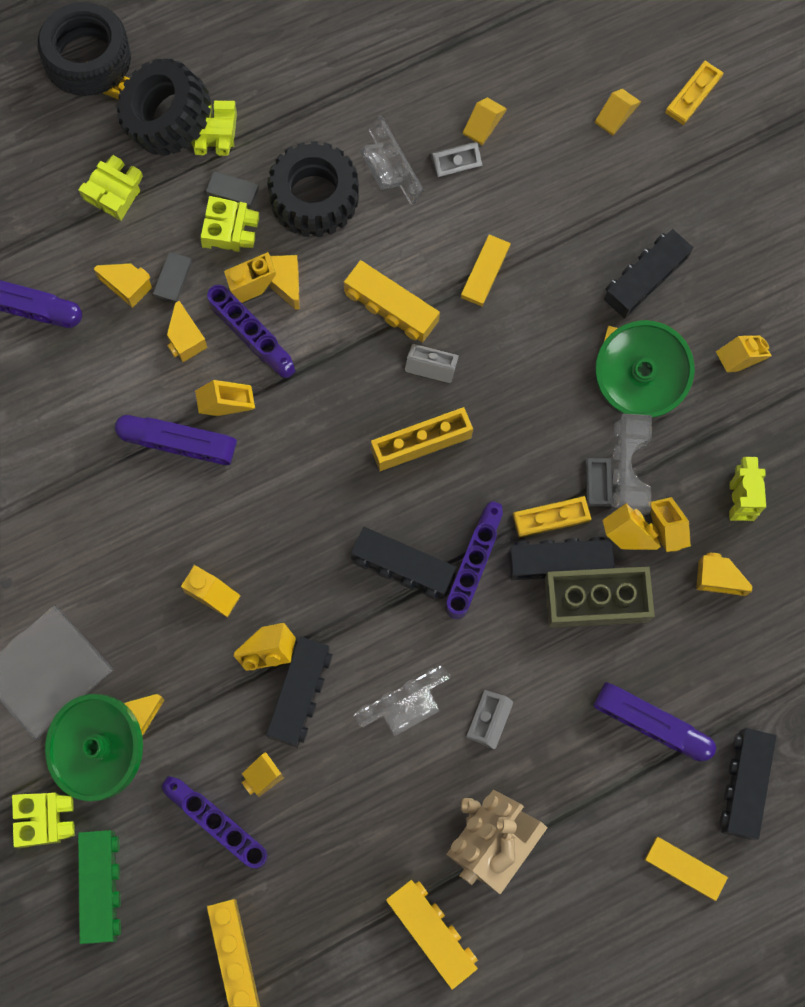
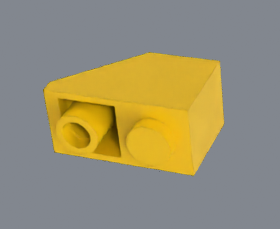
M269 252L224 271L230 291L241 303L263 294L276 276Z
M760 335L738 336L716 351L726 372H739L771 357L768 350L769 345Z
M627 503L603 519L606 535L621 549L657 550L661 547L658 539L660 533L655 525L652 523L648 524L638 509L633 510Z
M285 623L264 626L234 652V657L246 671L291 663L296 637Z

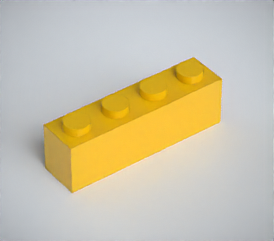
M361 260L344 281V292L348 298L355 302L358 300L363 303L372 314L378 313L385 318V321L390 326L399 327L404 330L405 334L412 340H419L423 343L439 322L440 311Z
M463 407L371 440V451L380 472L471 439L473 427Z
M410 880L387 898L386 901L453 990L478 969L474 964L478 960L469 948L464 950L458 943L461 937L452 925L448 928L441 920L445 915L437 904L434 903L431 906L426 900L425 896L428 895V892L419 881L414 883Z
M236 899L207 906L229 1007H260Z

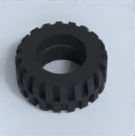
M164 58L163 60L155 59L152 60L151 64L146 62L141 65L142 68L140 70L136 69L131 73L133 76L123 84L125 87L123 91L120 90L118 96L120 102L117 103V112L119 113L117 118L123 132L144 150L154 155L167 156L170 155V152L176 154L181 152L182 148L187 149L192 145L191 142L194 139L197 140L201 136L199 133L202 129L205 130L207 125L206 119L210 117L211 109L208 106H211V99L203 81L182 62L174 61L170 58ZM175 94L173 103L168 111L160 118L153 120L155 111L160 103L167 97Z
M311 141V144L307 145L301 142L294 149L292 146L287 148L284 156L279 154L275 159L276 165H271L269 170L270 176L267 182L272 212L275 217L279 218V223L284 227L289 225V231L295 234L300 231L302 236L310 237V234H316V237H323L325 232L331 235L336 232V227L343 228L347 225V218L352 219L359 201L358 173L350 157H344V151L339 148L332 149V144L325 142L324 145H319L318 141ZM310 176L323 177L332 182L336 187L335 192L328 199L317 203L304 202L295 197L291 190L297 182Z

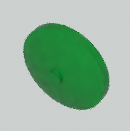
M649 320L625 324L611 333L599 350L595 366L598 388L608 404L624 415L639 419L656 418L676 408L689 393L695 373L693 355L684 338L673 328L663 323Z
M103 694L82 695L65 704L52 720L45 743L46 762L53 780L66 794L83 801L105 800L121 793L137 774L143 754V737L137 718L123 702Z

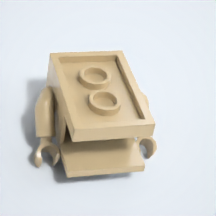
M495 790L484 799L482 806L472 798H463L461 810L463 813H469V817L466 818L467 826L452 843L451 849L446 855L464 869L459 876L470 885H473L477 879L501 894L548 827L541 821L522 812L523 805Z

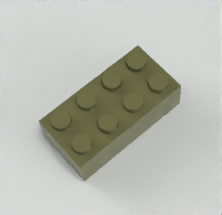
M650 567L547 572L544 578L548 628L649 623L655 617Z

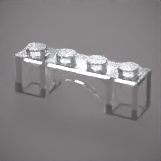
M622 414L619 421L614 424V436H618V445L614 446L613 456L614 460H618L617 469H614L613 483L617 484V493L614 492L613 507L618 509L627 503L633 510L638 509L643 517H647L651 511V486L637 478L632 469L631 459L634 452L646 447L651 440L652 415Z

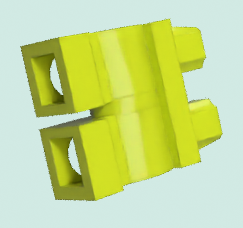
M214 101V118L212 105L208 106L211 111L210 117L206 119V128L201 130L199 133L201 136L197 140L194 139L191 142L195 155L207 154V147H216V154L228 156L230 148L234 147L237 118L235 101Z
M112 155L106 163L99 162L89 181L83 183L78 191L83 200L100 210L102 208L107 214L122 221L135 197L140 193L138 185L143 174L141 170L134 166H131L127 173L123 174L120 171L124 167V162Z
M209 196L205 214L206 218L204 219L201 233L202 248L211 249L214 246L225 250L233 249L236 252H240L241 247L253 248L255 232L244 231L245 225L251 227L258 226L259 212L247 209V203H237Z
M743 457L741 464L735 467V476L730 481V490H734L732 500L735 503L729 511L730 521H755L766 508L765 483L763 480L765 469L758 468V457Z
M57 793L12 795L13 819L17 821L30 819L29 822L13 823L15 848L61 843V839L75 836L73 821L60 823V812H71L74 810L73 797L59 796Z

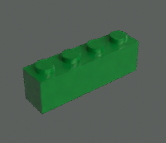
M111 830L79 832L80 944L117 941V936L121 935V920L117 919L116 910L121 905L120 891H116V880H120L119 863L116 864L115 853L120 850L119 836H115V832Z

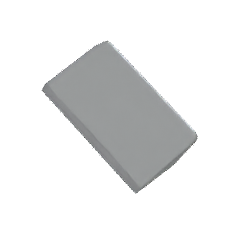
M477 142L430 153L437 177L483 166Z
M412 344L407 357L405 371L451 383L459 355Z
M484 690L466 738L495 749L511 711L513 701L507 696Z

